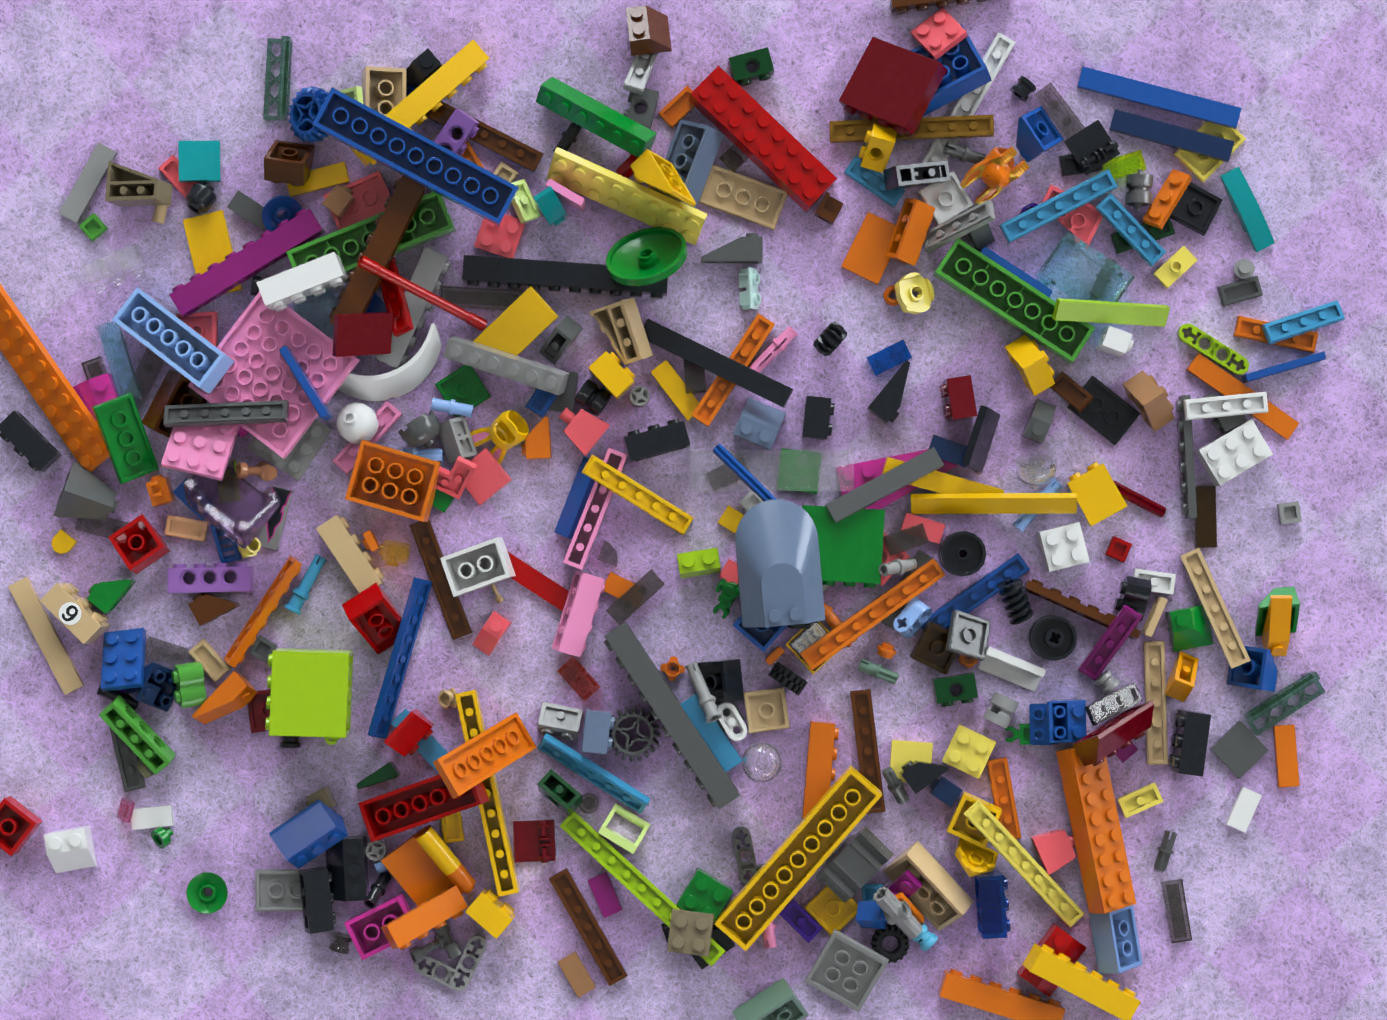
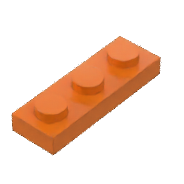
M1172 169L1152 205H1150L1144 215L1143 222L1162 230L1190 184L1191 176Z

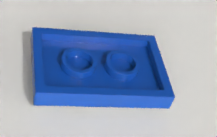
M144 628L104 632L101 689L103 692L143 687L146 630Z

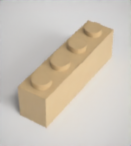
M335 515L316 528L359 593L376 582L379 586L384 584L382 580L384 578L383 573L378 567H373L371 555L367 550L363 552L359 546L361 544L360 539L355 533L351 534L348 529L350 524L344 516L340 518L339 515Z

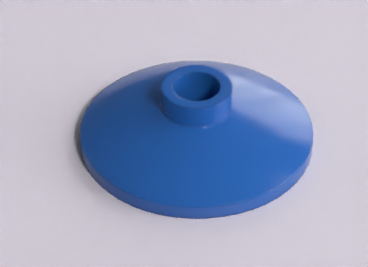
M276 196L270 199L263 207V224L272 232L278 228L277 225L286 219L290 221L295 218V214L302 210V208L292 197ZM284 210V213L282 215H278V211Z

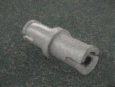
M913 558L905 560L895 559L890 563L880 564L878 570L883 577L893 574L898 576L904 572L916 570L917 561Z

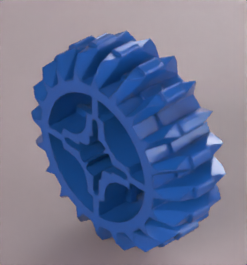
M313 86L302 88L300 92H296V97L292 98L293 104L289 105L291 111L288 113L290 116L288 123L292 124L290 130L294 132V136H297L302 141L314 143L329 137L315 129L312 125L328 95L326 90Z

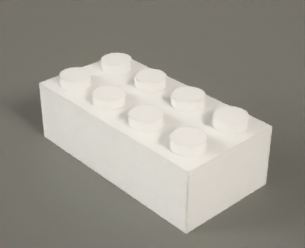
M332 252L256 283L265 306L278 312L288 308L287 305L295 302V304L306 301V297L313 294L315 297L325 294L328 288L333 287L337 289L343 287L348 276L341 258L335 252Z

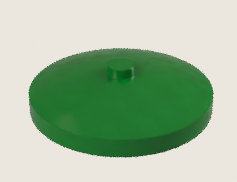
M665 227L645 228L630 233L615 243L607 254L606 266L610 276L618 283L629 286L653 284L671 276L683 265L687 258L688 248L684 237L674 229Z

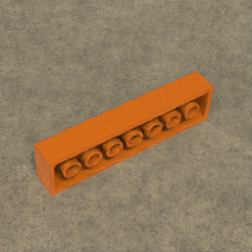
M1074 747L1056 751L1089 913L1106 914L1136 904L1106 757H1104L1105 761L1097 766H1093V764L1084 766Z

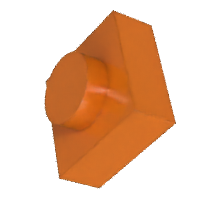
M372 530L363 533L364 539H362V542L367 550L370 549L371 552H376L381 549Z

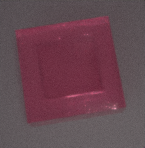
M122 798L117 818L123 822L130 823L135 802Z

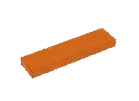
M1237 316L1233 336L1268 344L1261 326L1269 322ZM1311 331L1272 345L1314 353L1318 333Z
M1007 757L988 760L987 768L994 805L1002 808L998 821L1015 839H1021Z

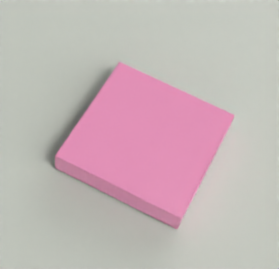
M552 179L547 181L546 189L551 186L558 198L583 212L586 207L583 197Z

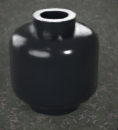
M208 183L194 184L186 195L187 207L197 214L208 212L217 198L213 192L214 188Z

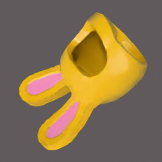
M507 410L500 414L489 427L475 429L470 433L475 447L482 445L490 439L496 446L490 452L501 465L507 451L527 438L529 428L525 419L519 413Z

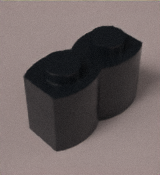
M1126 576L1125 581L1120 583L1119 593L1121 595L1115 599L1114 610H1117V614L1125 604L1141 614L1143 619L1152 590L1151 580Z

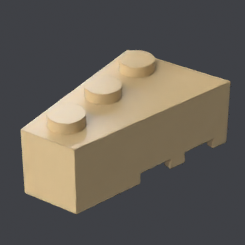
M634 297L589 312L601 326V331L606 333L612 342V347L625 365L653 356Z

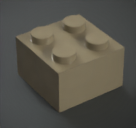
M672 909L667 951L709 957L715 914Z

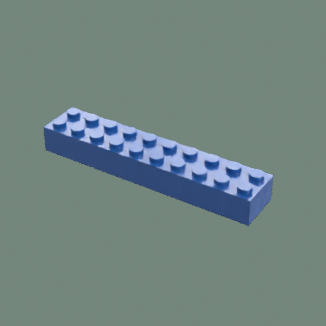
M331 88L312 124L315 129L497 226H500L519 189L518 186L334 88Z

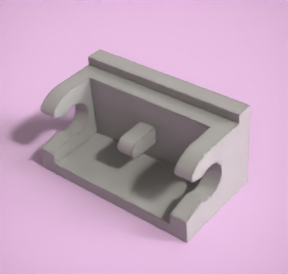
M465 416L440 423L439 436L449 464L455 463L458 456L467 459L477 455Z

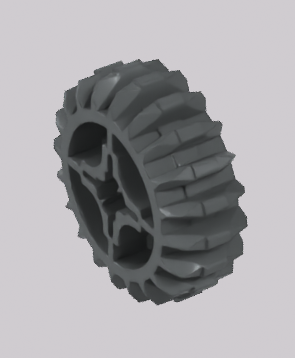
M633 706L632 712H629L628 707H625L624 711L626 714H622L618 710L619 718L615 717L614 729L612 731L609 730V735H612L614 743L611 750L615 747L618 749L615 752V756H618L620 752L624 753L622 760H625L626 756L630 755V762H633L634 755H637L638 761H641L642 753L648 758L647 750L655 751L654 747L651 746L652 744L659 745V742L654 740V737H661V734L654 733V730L660 729V726L652 725L656 720L654 718L648 719L651 715L650 711L645 716L643 715L644 708H641L640 712L637 713L636 706ZM636 717L631 727L618 725L626 718ZM641 720L648 725L650 737L641 733L639 729ZM637 724L636 733L639 736L638 738L634 737L629 744L630 734L626 731L629 729L632 731V728ZM616 731L626 736L627 742L624 748L617 741ZM635 741L647 742L646 746L639 750H630Z

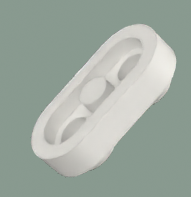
M730 702L721 703L717 707L720 712H723L726 708L731 711L729 716L722 715V718L719 719L727 735L734 741L744 739L747 735V726L736 707ZM739 726L741 732L736 734L733 732V728Z

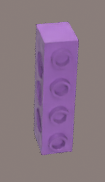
M456 108L434 142L443 147L449 145L452 152L462 155L468 147L466 143L469 138L473 139L478 133L479 128L477 126L480 122L460 108ZM456 128H460L463 132V136L459 140L454 137Z
M247 562L235 563V567H227V563H214V567L206 568V563L194 564V568H186V564H173V568L167 569L168 593L254 591L253 566H247ZM230 571L236 575L233 583L227 580V574ZM190 572L195 577L192 584L186 581V575ZM209 572L215 575V581L211 584L206 580Z

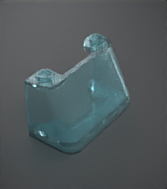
M1066 232L1060 238L1035 275L1038 278L1037 281L1046 287L1054 286L1072 299L1118 302L1135 279L1130 272L1069 232Z

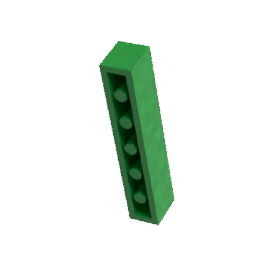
M551 77L540 86L536 103L636 157H639L646 149L651 151L657 135L656 132L554 77Z

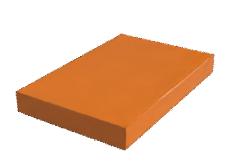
M868 212L841 267L878 285L891 259L885 256L896 225Z

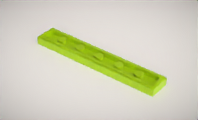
M1057 298L1052 318L1059 321L1165 327L1170 307L1155 304Z

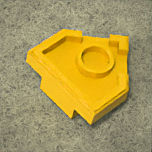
M959 838L954 855L969 877L993 871L998 852L987 847L983 849Z

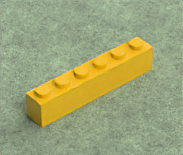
M1034 943L1022 964L1030 972L1122 1020L1132 1019L1141 1003L1135 997L1136 993L1127 987L1123 990L1119 988L1120 984L1112 979L1106 981L1100 973L1094 970L1091 973L1087 971V967L1077 961L1073 964L1068 956L1059 953V955L1054 954V949L1045 944L1041 947Z

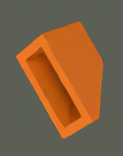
M543 417L528 434L525 443L521 444L522 456L526 455L527 460L552 458L549 417Z

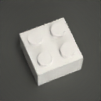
M1080 522L1036 532L1046 572L1090 562Z

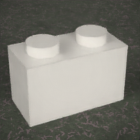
M1108 326L1103 329L1096 349L1120 357L1130 352L1134 342L1131 340L1133 334Z

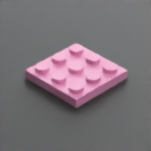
M240 425L173 427L161 462L162 467L222 481Z

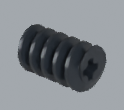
M1007 579L997 584V588H1004L999 594L1001 596L1006 595L1002 602L1009 603L1004 608L1007 611L1011 610L1007 614L1008 618H1013L1009 621L1010 624L1017 625L1023 623L1033 616V610L1030 608L1031 604L1028 601L1027 594H1025L1026 590L1021 579Z

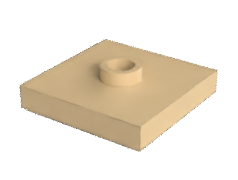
M784 687L743 692L749 733L790 728Z

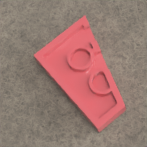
M1050 185L1041 203L1064 191ZM1090 203L1057 218L1086 249L1103 218L1095 209L1096 206Z

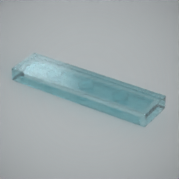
M114 321L98 326L118 396L130 392L134 400L141 398L142 395L121 327Z

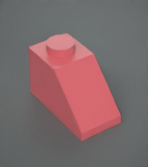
M493 611L472 645L489 656L512 622L497 611Z

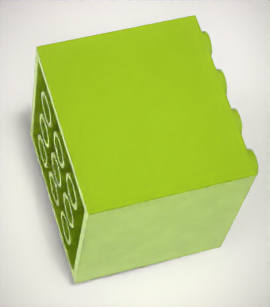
M278 648L273 650L272 654L268 655V667H272V672L267 678V688H271V695L267 697L266 709H270V717L266 718L265 729L269 731V736L325 737V741L329 745L336 744L338 742L336 740L340 738H346L350 733L353 650Z

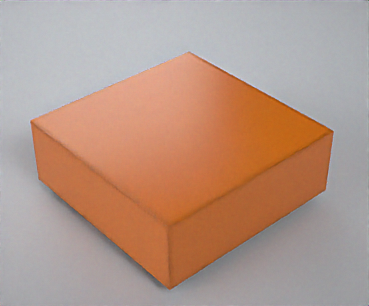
M777 646L765 658V661L771 666L785 651L780 646Z

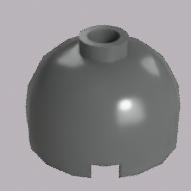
M431 410L428 415L424 413L406 425L408 428L405 431L403 429L398 431L401 438L409 446L415 448L424 446L427 449L436 443L434 439L439 435L440 423Z

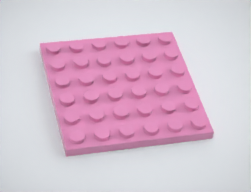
M259 291L217 346L218 349L233 359L234 363L210 394L196 386L193 382H190L188 386L210 403L287 400L289 403L288 422L239 424L279 456L286 459L319 414L282 357L279 349L283 346L291 349L325 405L360 360L355 356H333V340L289 307L278 312L265 306Z

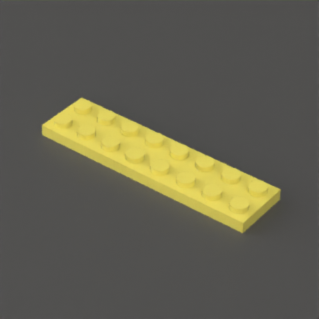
M557 147L554 152L547 180L552 179L573 192L652 227L674 229L684 237L685 242L696 245L707 213Z

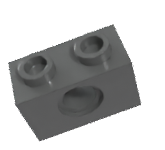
M645 88L643 95L630 91L628 102L631 104L629 111L625 110L624 116L651 130L659 99V91ZM638 105L645 106L646 111L643 114L635 112V108Z

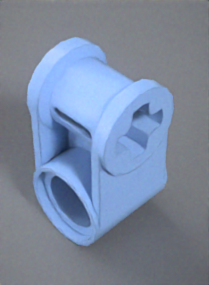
M914 597L907 602L905 608L895 618L894 628L904 638H911L929 619L932 609Z

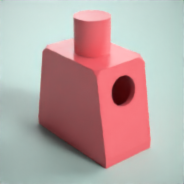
M565 408L559 416L560 419L568 424L563 432L585 456L610 426L583 409H580L575 415L568 408Z
M1064 829L1031 836L1041 863L1048 875L1076 858L1073 849L1075 847L1073 835L1067 836Z

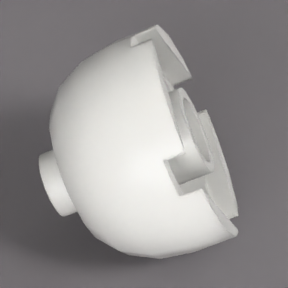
M355 402L346 405L340 410L336 426L338 432L345 440L359 445L361 440L369 441L374 437L379 422L373 409L366 404Z

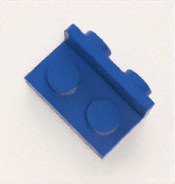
M1047 703L1030 704V744H1058L1048 743Z

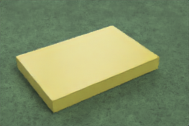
M1207 121L1197 130L1201 133L1235 141L1232 153L1246 140L1237 129ZM1180 149L1174 154L1202 183L1224 162Z

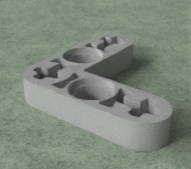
M479 934L472 936L456 968L427 954L423 956L426 959V964L432 966V962L436 963L431 974L428 973L430 968L424 966L421 969L419 968V963L415 964L413 962V967L415 971L455 991H463L467 988L487 946V940ZM480 939L483 947L477 949L475 953L479 954L477 958L474 954L467 953V950L469 949L472 952L474 948L472 941ZM471 957L474 960V966L466 968L463 965L464 958ZM444 967L447 970L446 977L439 978L436 975V969ZM459 968L464 972L470 973V976L465 974L463 978L465 985H456L457 982L454 978L458 979L462 973L458 971Z

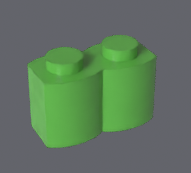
M199 661L174 665V671H172L171 675L173 683H176V691H174L175 703H178L181 708L202 705L206 701L203 665Z

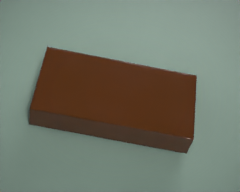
M1063 371L1054 380L1055 384L1049 387L1079 413L1094 399L1089 392Z

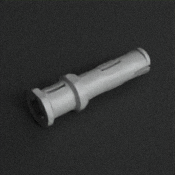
M693 662V665L691 663L687 664L685 668L699 698L698 705L703 709L706 723H712L721 719L723 714L716 706L715 696L711 695L698 663Z

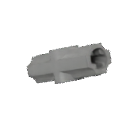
M885 887L879 888L873 894V900L884 911L885 918L890 925L896 924L911 939L918 937L919 933L922 932V925L912 915L911 908L906 901L900 902Z

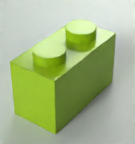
M718 548L677 554L681 579L721 573Z

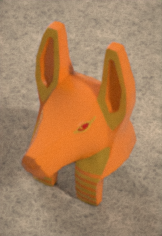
M1012 146L1009 149L994 147L984 160L975 164L966 173L960 186L964 189L978 178H981L987 187L974 200L979 205L988 199H993L1004 187L1018 179L1030 167L1024 160L1014 167V157L1018 153Z

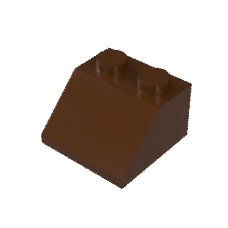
M648 6L626 8L631 56L672 51L667 15Z
M275 140L264 157V180L277 184L287 183L293 186H304L310 177L315 145Z

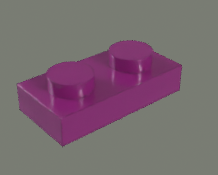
M906 870L886 889H889L894 895L903 892L909 898L920 889L923 883L909 870Z

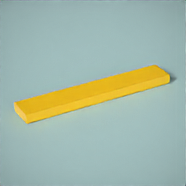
M591 455L581 472L681 535L685 534L694 519L689 514L594 455Z
M887 457L882 474L905 462ZM934 471L909 484L941 494L1004 493L1003 489L940 471Z

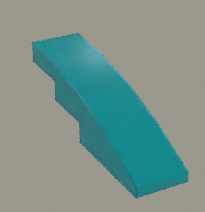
M1236 167L1220 175L1232 209L1237 213L1242 228L1248 234L1254 251L1258 252L1274 244V239L1263 213L1240 168Z

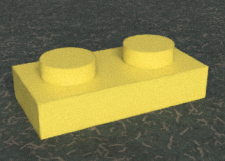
M1154 782L1117 798L1125 818L1164 802Z

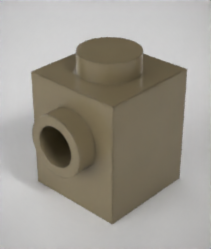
M329 786L306 797L308 800L306 801L307 807L318 799L329 808L337 805Z

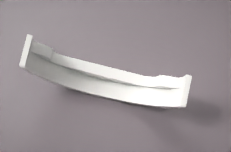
M435 323L430 324L428 335L422 347L401 367L388 373L373 376L350 373L338 390L351 397L366 401H387L390 398H399L411 392L429 376L440 354L442 344L437 325Z

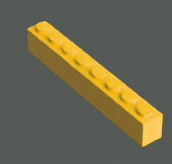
M474 40L470 41L385 116L409 129L415 123L419 126L428 118L426 114L430 110L434 113L443 105L441 101L445 97L449 100L458 92L456 88L460 84L463 87L473 79L471 75L475 71L478 74L488 66L486 62L489 57ZM349 147L365 166L369 163L372 165L377 163V161Z

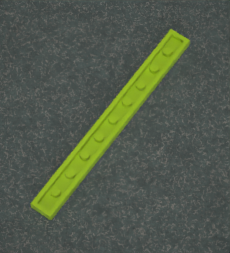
M575 811L570 817L568 816L560 827L670 928L672 909L680 908ZM712 938L710 956L701 957L712 967L726 950Z

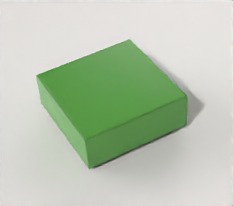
M95 213L79 225L92 242L108 230L107 226Z

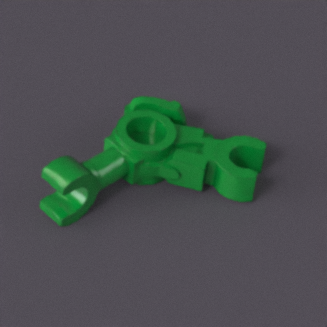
M723 578L715 589L717 593L721 591V594L718 598L720 603L714 607L713 613L716 614L721 609L724 613L722 618L725 619L730 614V608L733 606L736 597L740 596L739 584L727 582Z

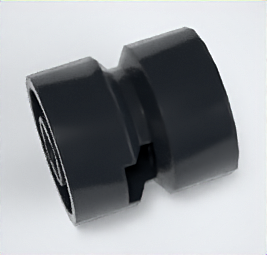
M587 379L574 401L583 407L587 405L589 411L599 416L612 394L604 388L598 389L596 383Z

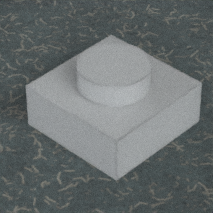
M1299 501L1277 504L1280 524L1302 521Z

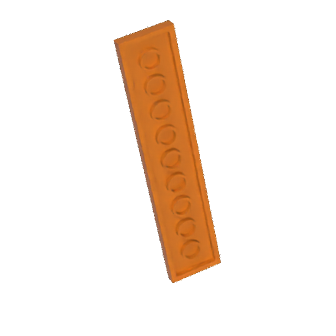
M0 284V350L78 463L92 473L110 457L99 426Z

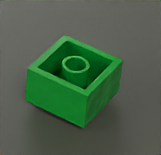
M698 867L677 900L676 905L683 910L715 914V922L733 893V888Z

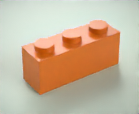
M905 198L885 256L900 263L915 266L936 208L917 199Z

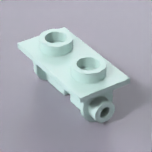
M754 268L740 269V273H738L739 288H746V291L739 292V305L742 307V310H759L761 296L758 293L760 275L757 269Z

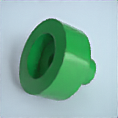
M158 827L151 832V837L159 848L163 849L171 843L170 836L173 835V831L170 828L164 830L162 827Z

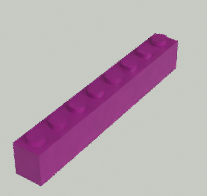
M311 209L298 211L295 214L296 217L288 221L286 219L282 221L274 231L268 230L264 232L256 242L250 241L246 243L238 253L232 252L225 257L226 260L220 264L216 262L207 268L208 271L202 275L198 273L192 276L187 284H179L172 289L173 292L169 296L180 314L185 318L286 257V251L306 244L325 233Z

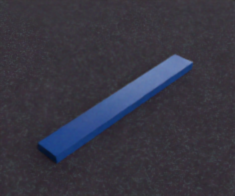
M1084 66L1082 67L1077 88L1233 129L1237 128L1242 109Z
M416 577L413 579L367 734L371 737L387 738L432 581Z

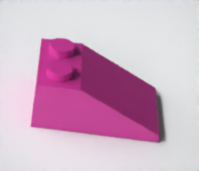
M109 373L73 386L95 420L92 406L120 396L114 376Z

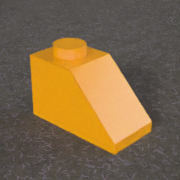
M1181 651L1179 652L1167 681L1165 695L1182 702L1186 700L1194 688L1198 658Z

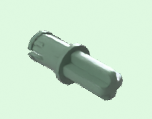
M863 658L857 669L874 676V679L877 677L892 684L896 683L899 676L898 673L881 667L882 664L877 665Z

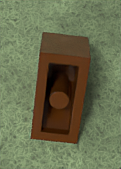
M203 593L193 597V602L188 604L200 626H204L239 607L238 602L211 594L204 595Z

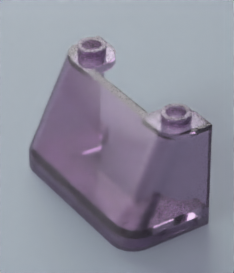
M229 458L222 481L193 474L184 482L187 503L192 509L237 545L246 548L253 542L278 509L280 498L273 491L261 493L246 480L238 479L233 466L234 461Z

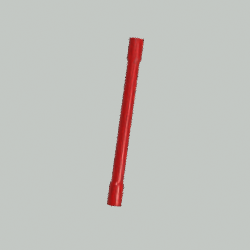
M364 255L359 259L358 267L416 295L480 331L485 329L488 321L482 317L460 308L386 269Z

